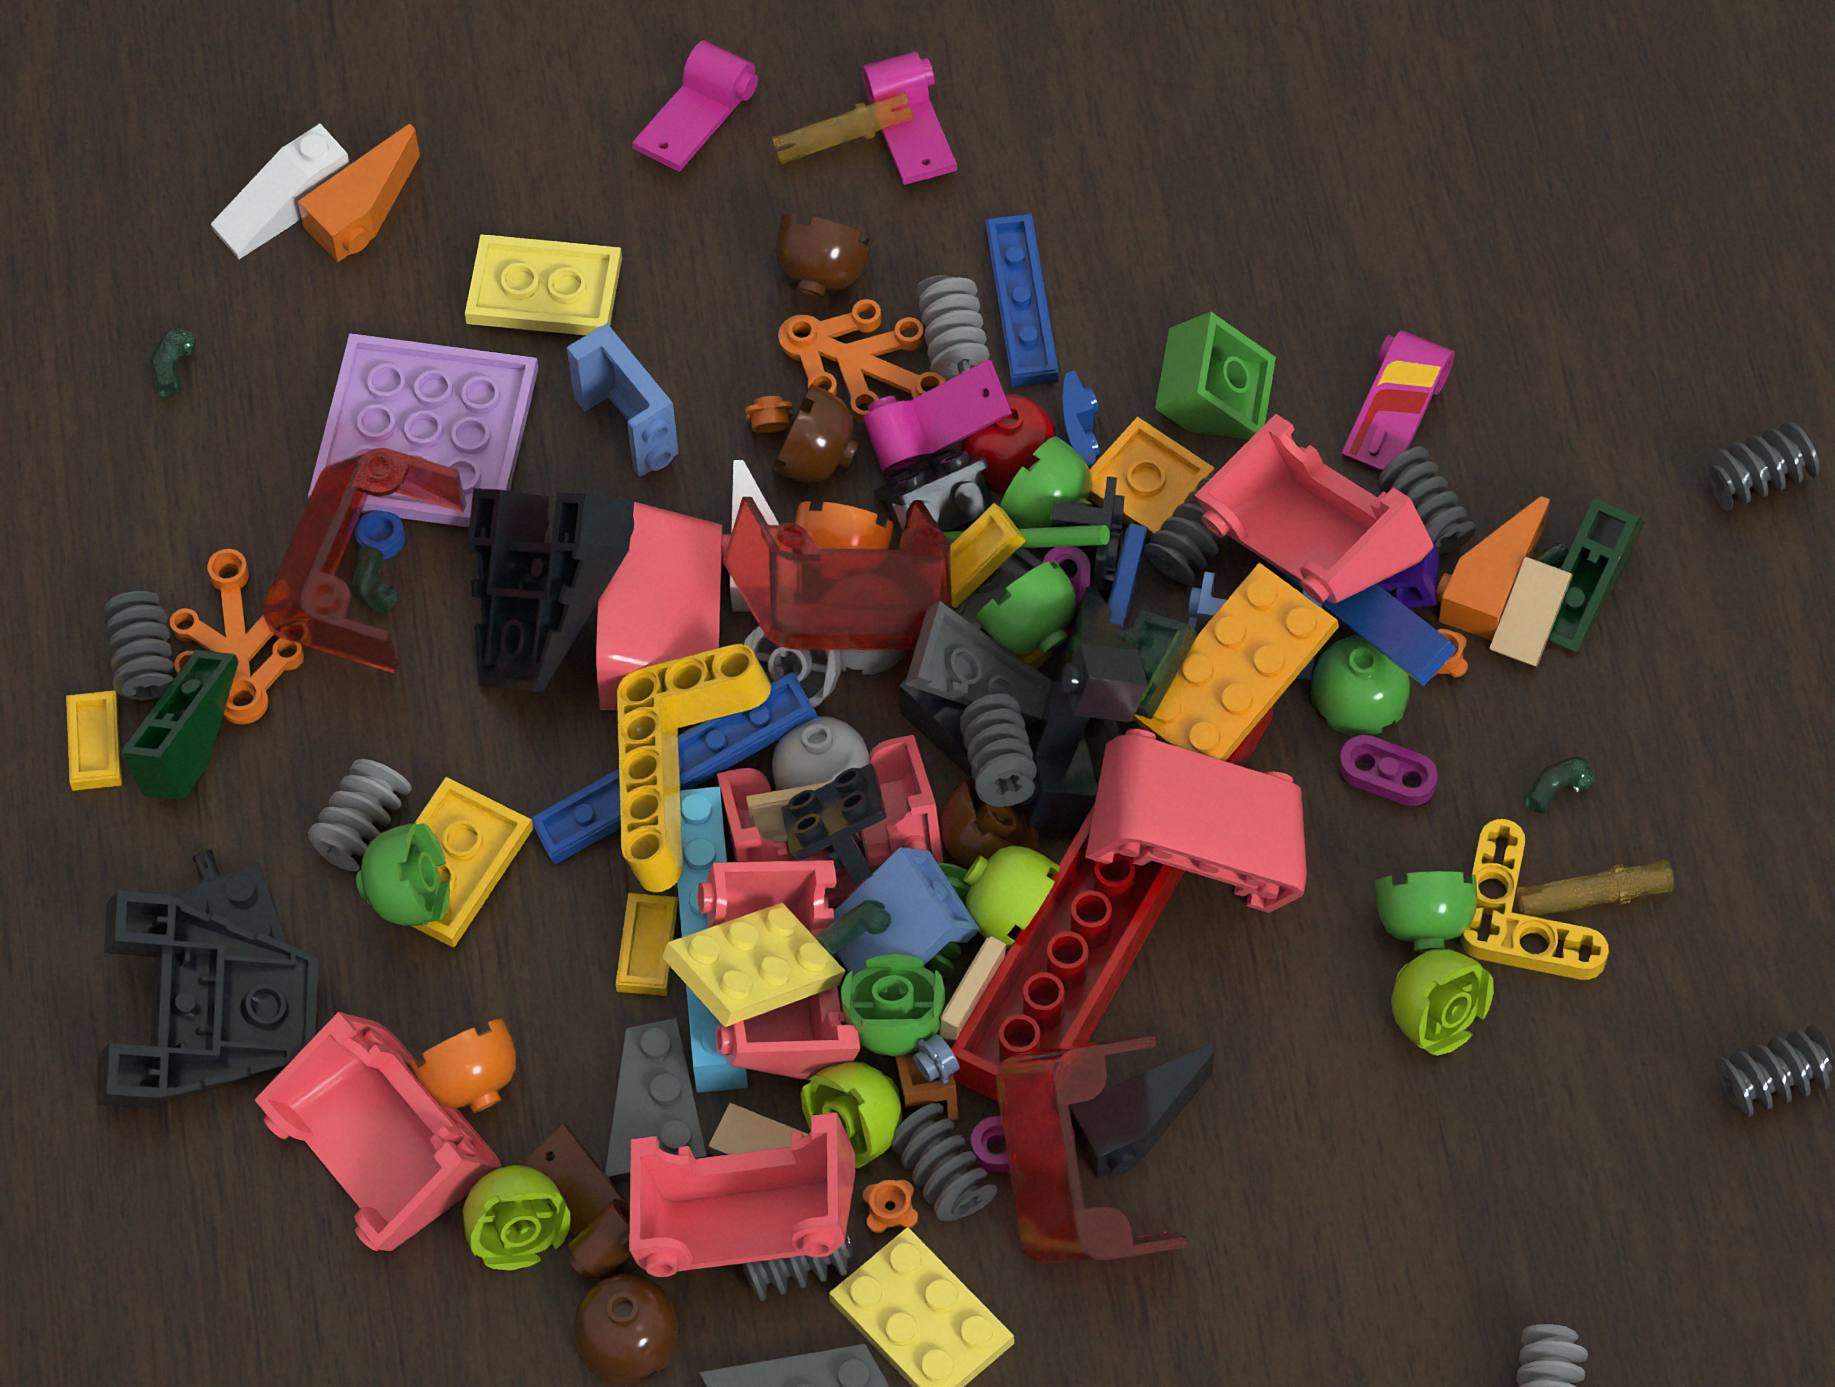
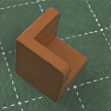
M919 1050L910 1054L895 1056L898 1089L900 1096L904 1098L905 1107L943 1101L947 1118L958 1120L957 1094L953 1074L949 1076V1082L946 1084L941 1083L937 1079L929 1082L921 1074L913 1060V1055L918 1053Z

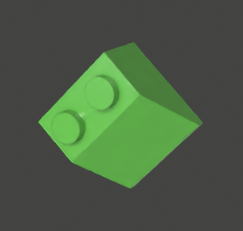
M1208 312L1169 328L1155 409L1189 432L1250 440L1265 425L1276 357L1213 312Z

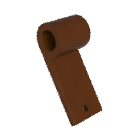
M562 1124L520 1166H529L550 1177L570 1211L569 1231L574 1237L568 1243L572 1253L568 1260L572 1267L585 1279L590 1280L595 1277L602 1280L608 1278L632 1255L629 1251L630 1205L569 1126ZM554 1153L553 1160L551 1161L550 1155Z

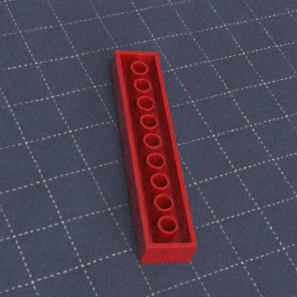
M1273 706L1225 762L1245 767L1272 720ZM1140 726V727L1138 728V729H1141V730H1146V729H1144L1142 726ZM1095 804L1059 864V872L1054 873L1051 877L1055 881L1052 889L1025 930H1020L1015 942L1010 947L951 1048L960 1067L959 1070L953 1073L955 1082L1024 1115L1047 1114L1185 870L1155 861H1150L1143 866L1132 863L1133 857L1124 856L1120 853L1114 854L1113 861L1110 864L1085 858Z

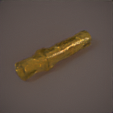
M905 91L865 106L864 102L855 104V110L778 136H772L776 150L792 144L795 145L794 147L777 152L781 165L864 135L866 140L873 138L876 131L914 120L911 107L891 112V110L908 105L909 101Z
M1668 859L1624 868L1623 864L1611 866V871L1599 874L1579 876L1541 885L1518 887V903L1522 915L1532 917L1603 903L1617 902L1618 905L1629 904L1630 899L1673 892L1674 877Z

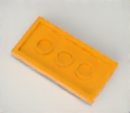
M1259 562L1139 703L1133 720L1147 731L1155 734L1156 738L1164 743L1226 761L1338 629V620Z

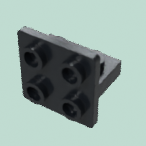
M953 448L947 449L927 458L929 464L927 467L913 473L911 468H905L884 478L886 485L875 489L874 493L877 500L887 502L904 547L912 548L934 538L937 532H947L974 520L994 504L981 472L989 467L985 457L970 455L967 451L955 453Z
M1107 476L1103 508L1091 507L1086 503L1076 501L1067 504L1053 502L1050 526L1106 525L1109 528L1110 539L1108 544L1080 546L1092 558L1094 565L1093 587L1097 589L1102 598L1104 591L1111 592L1116 574V560L1120 547L1125 496L1116 495L1117 477ZM1066 559L1061 565L1063 571L1077 572L1078 570L1077 564L1071 559Z
M867 764L861 768L847 769L840 773L834 781L814 791L805 790L796 794L787 805L781 808L789 851L794 861L804 859L826 848L830 860H834L836 870L845 868L854 884L873 876L863 829L884 820L887 815L877 772L872 764Z

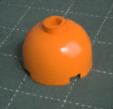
M811 501L802 502L798 505L794 524L796 549L798 555L807 566L819 571V580L835 584L839 580L855 574H869L875 571L884 561L894 530L892 521L887 520L882 527L876 524L878 514L843 504L823 502L821 511H809Z
M502 1018L488 1022L491 1030L478 1035L473 1027L423 1052L422 1055L425 1060L413 1059L410 1062L418 1081L439 1105L451 1109L470 1105L472 1112L477 1113L501 1101L498 1091L511 1081L516 1070V1051Z

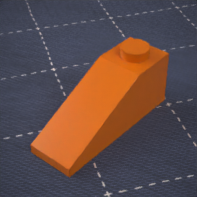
M409 123L298 200L303 227L337 262H340L350 254L363 250L379 231L420 157L415 128Z
M1542 496L1537 498L1461 556L1452 575L1443 574L1437 588L1436 601L1441 603L1439 622L1482 638L1493 640L1525 557H1532L1545 528L1550 499Z

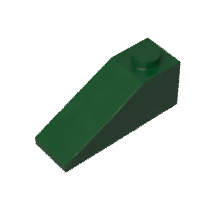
M1595 497L1593 498L1561 570L1569 572L1573 576L1548 640L1576 653L1579 652L1621 575L1645 521Z
M195 650L120 752L143 796L184 800L207 768L239 662L235 654Z

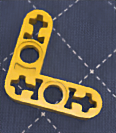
M1507 819L1490 821L1483 827L1479 837L1472 872L1473 875H1476L1477 882L1476 913L1470 927L1460 936L1463 950L1471 957L1494 963L1579 980H1589L1597 977L1603 972L1609 953L1608 943L1601 933L1587 927L1512 913L1525 847V835L1522 828L1513 821ZM1498 837L1508 839L1503 865L1493 863L1496 849L1495 844ZM1496 879L1505 885L1507 893L1501 898L1490 899L1481 894L1478 886L1484 880ZM1482 913L1492 915L1490 935L1487 942L1477 940ZM1530 933L1538 934L1546 939L1548 948L1542 953L1531 954L1521 947L1520 939ZM1558 940L1564 941L1561 958L1554 957ZM1581 946L1591 948V956L1588 962L1578 960V952Z

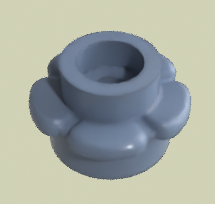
M935 1034L925 1042L919 1039L917 1041L919 1052L913 1055L917 1068L929 1082L937 1079L943 1084L948 1083L949 1076L960 1068L954 1053L938 1034Z

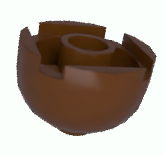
M798 214L783 215L777 235L775 253L777 263L783 273L788 278L798 282L797 291L809 296L823 298L825 290H843L853 285L861 276L873 242L871 238L860 242L862 232L823 218L811 216L809 225L796 223Z
M811 383L807 395L804 396L783 441L784 446L779 456L776 457L771 470L789 479L803 483H812L829 478L838 465L848 468L859 442L851 439L854 420L851 411L845 403L829 391Z
M972 776L967 781L965 779L961 782L941 807L938 825L940 839L944 846V854L952 865L967 871L980 855L988 860L1001 848L1014 845L1036 850L1039 846L1038 830L1036 827H1028L1024 810L1018 815L1012 806L997 807L986 804L979 798Z
M619 1274L604 1278L587 1290L577 1305L573 1333L578 1353L592 1373L608 1382L632 1384L640 1382V1377L648 1376L655 1370L657 1374L667 1367L677 1351L680 1328L674 1304L660 1285L643 1276Z

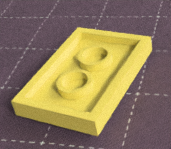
M480 234L465 310L466 323L576 335H588L606 323L610 326L622 261L621 248Z
M783 902L667 943L662 955L667 964L724 1027L837 987L845 974V970Z
M908 1227L829 1293L830 1302L912 1387H964L1014 1344V1335Z

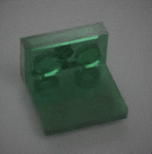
M1141 610L1133 626L1126 631L1123 642L1133 643L1137 648L1147 681V687L1135 713L1136 715L1149 719L1153 718L1198 636L1192 625ZM1114 720L1124 735L1127 730L1140 727L1134 720L1132 722Z

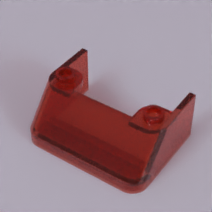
M387 448L372 449L326 466L319 475L265 599L263 615L268 629L279 638L396 673L399 663L390 632L346 619L351 607V594L346 583L334 576L368 495L382 497L396 492L463 513L467 504L459 471Z
M742 497L723 563L764 634L773 643L795 650H915L927 608L941 601L952 609L950 544L922 500L912 502L897 550L819 549L813 538L803 527L794 523L768 525L753 498Z
M1140 1034L1014 1054L1003 1060L997 1068L995 1086L1019 1241L1023 1251L1034 1261L1051 1264L1111 1260L1187 1247L1186 1236L1178 1231L1132 1238L1129 1221L1119 1210L1109 1206L1085 1209L1069 1104L1091 1100L1104 1088L1107 1078L1104 1055L1156 1047L1155 1036Z

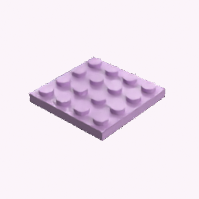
M349 333L308 493L310 506L358 513H367L375 510L387 511L403 519L469 527L473 488L510 491L538 373L537 358Z

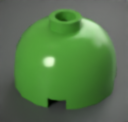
M1057 436L1049 438L1033 453L1040 460L1035 462L1029 470L1022 466L1006 490L1000 507L1019 529L1050 527L1053 502L1067 504L1076 501L1086 503L1092 507V503L1087 500L1092 489L1091 471L1083 457L1070 445Z
M1053 560L1050 564L1047 561L1005 588L1007 593L999 600L1000 606H998L994 599H991L977 613L975 618L985 633L1004 649L1014 653L1026 654L1040 648L1044 654H1047L1060 646L1069 637L1064 629L1075 616L1077 607L1075 589L1058 562Z
M1352 635L1333 642L1320 655L1311 676V703L1315 711L1318 709L1320 714L1326 718V724L1333 730L1352 737L1359 735L1374 736L1382 733L1383 727L1390 725L1394 720L1396 724L1403 717L1409 702V675L1359 635Z
M409 823L380 833L370 842L363 856L361 870L358 871L356 876L359 894L364 900H368L369 905L382 919L400 926H418L441 920L446 914L449 905L450 885L449 881L440 882L437 867L445 865L446 861L439 841L429 826L424 823Z
M1432 871L1406 873L1407 879L1405 884L1398 885L1392 884V876L1375 880L1376 906L1381 923L1385 930L1397 940L1414 943L1415 952L1445 949L1444 941L1460 937L1470 927L1476 913L1477 882L1476 875L1473 874L1464 879L1463 872Z
M888 954L866 960V968L859 971L855 976H853L852 969L845 976L841 988L842 1008L846 1025H853L858 1031L859 1043L864 1048L876 1054L889 1056L910 1054L918 1050L917 1041L919 1039L925 1042L937 1034L941 1027L940 1016L946 1006L945 988L942 975L937 970H935L934 975L932 971L924 967V960L911 955Z

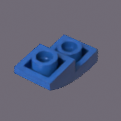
M1075 370L1065 374L1063 384V441L1083 457L1090 469L1095 464V458L1100 456L1099 446L1093 434L1094 413L1098 412V404L1089 385L1082 386Z

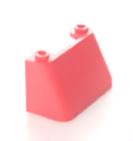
M1277 414L1195 494L1199 505L1205 513L1201 520L1213 534L1220 538L1228 535L1298 581L1305 592L1321 604L1325 600L1336 604L1418 564L1434 547L1411 498L1395 488H1392L1388 493L1383 491L1378 497L1369 493L1325 465L1318 451L1311 445L1307 448L1298 447L1291 436V433L1295 430L1293 425Z
M634 502V530L630 538L629 551L598 601L596 666L600 710H617L618 685L630 672L719 648L722 563L731 564V534H723L722 524Z
M1129 729L1125 735L1117 736L1106 743L1085 858L1110 864L1113 861L1114 854L1120 853L1124 856L1133 857L1132 863L1140 866L1150 861L1162 863L1235 885L1234 894L1239 896L1248 894L1246 906L1270 913L1304 895L1307 867L1302 791L1298 785L1293 783V778L1285 773H1261L1156 740V735L1149 731Z
M914 735L889 739L879 743L872 749L869 756L870 764L873 765L877 772L887 816L884 820L863 829L872 874L900 847L929 850L937 863H944L936 803ZM741 768L717 773L721 801L735 862L794 861L789 851L788 841L774 842L768 840L759 833L757 826L751 827L746 796L771 792L766 776L752 768ZM826 848L799 861L830 860ZM835 868L837 884L835 888H826L824 894L828 898V908L841 905L866 879L854 884L845 868L838 871Z
M834 860L713 863L706 882H700L698 886L697 899L700 913H707L708 928L783 902L833 957L829 928L835 917L833 908H828V898L824 894L826 888H835L837 884ZM837 987L727 1027L718 1024L716 1028L718 1055H725L730 1066L811 1081L809 1080L810 1077L830 1065L853 1062L860 1050L858 1031L853 1025H846L844 1013L841 1012Z
M337 1012L258 1095L255 1101L266 1113L263 1120L267 1127L282 1139H287L291 1136L305 1141L360 1209L355 1213L354 1218L358 1224L355 1232L359 1239L374 1251H393L468 1196L470 1189L483 1176L500 1168L501 1163L496 1154L457 1108L451 1109L439 1105L422 1086L410 1065V1062L415 1058L392 1032L375 1021Z
M837 1112L811 1116V1132L808 1136L804 1137L802 1131L791 1132V1147L695 1159L689 1146L679 1147L678 1155L662 1151L659 1148L657 1136L631 1139L629 1251L635 1262L650 1275L668 1277L674 1275L677 1271L804 1255L825 1257L832 1254L834 1250L840 1248L845 1242L855 1181V1152Z

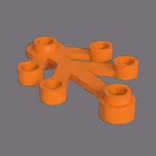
M860 300L853 306L851 313L819 321L810 315H795L784 321L779 329L780 347L789 357L801 361L808 379V389L811 383L816 386L826 385L830 387L828 391L837 396L836 379L833 375L824 371L820 355L837 362L851 399L852 417L859 423H863L862 418L869 413V410L863 411L857 407L863 403L871 404L879 400L874 392L868 390L863 374L910 393L911 400L926 393L923 390L924 388H935L946 382L944 377L935 372H925L917 375L875 357L900 349L910 351L919 348L923 343L924 333L922 323L916 318H903L897 322L894 331L848 344L833 339L856 330L861 332L875 331L881 324V309L873 300ZM867 312L872 313L874 315V317L871 319H862L859 317L861 314ZM909 330L917 333L913 337H904L902 335L903 332ZM799 333L809 334L808 336L803 338L795 336Z
M223 549L211 556L207 569L212 585L221 591L226 637L200 621L197 613L188 608L179 609L172 614L170 627L173 636L180 642L194 641L210 652L236 655L239 662L223 716L235 724H249L261 718L266 712L269 702L266 690L284 670L298 668L304 660L302 645L297 638L285 636L279 638L274 643L272 648L273 654L252 676L250 674L249 661L279 628H287L294 625L299 618L297 603L292 596L288 594L276 595L269 601L268 610L246 633L241 588L247 583L249 578L248 566L245 557L239 551ZM228 572L237 573L232 578H222ZM281 607L291 608L290 612L285 615L275 613ZM184 621L193 622L189 629L177 628ZM286 649L296 650V653L291 657L285 658L280 656ZM185 651L176 657L174 661L176 675H178L195 651ZM241 699L252 700L248 705L236 706L237 702Z

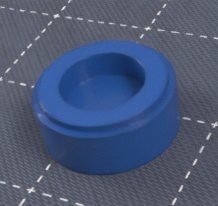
M379 510L369 511L356 524L355 537L358 548L365 556L371 559L384 560L391 558L404 546V527L401 519L396 514Z

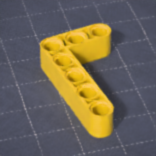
M733 644L640 668L627 674L618 685L621 849L625 860L636 878L647 891L662 892L670 889L678 882L683 870L678 728L751 710L760 706L770 695V681L755 653L747 645Z

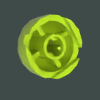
M1012 845L1001 848L988 860L980 855L974 861L963 880L970 885L965 899V906L980 928L979 933L988 939L992 936L1006 943V949L1009 948L1015 940L1007 936V934L1015 925L1025 930L1055 883L1047 875L1059 872L1060 866L1043 854L1023 846Z
M1450 949L1427 951L1410 961L1399 971L1392 992V1014L1402 1033L1412 1043L1433 1055L1438 1056L1450 1053L1466 1043L1473 1035L1471 1032L1463 1030L1473 1022L1475 1016L1484 1020L1494 994L1493 977L1482 968L1480 963L1462 953Z
M853 1061L830 1065L809 1078L811 1082L803 1086L801 1091L802 1110L809 1129L811 1130V1116L837 1112L855 1152V1168H861L883 1154L891 1146L894 1132L902 1123V1110L898 1087L890 1077L865 1062Z
M512 1165L498 1168L488 1173L470 1189L463 1207V1227L471 1251L475 1257L476 1255L481 1257L486 1266L499 1270H516L540 1262V1256L535 1253L546 1250L551 1244L556 1250L564 1242L570 1230V1211L563 1196L550 1177L529 1166Z

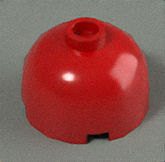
M1005 394L1012 414L961 440L962 452L967 451L970 455L985 457L989 466L981 471L985 482L991 484V490L1000 493H1006V490L1022 466L1029 470L1035 462L1040 460L1033 453L1049 438L1056 436L1054 424L1047 411L1032 399L1018 394Z

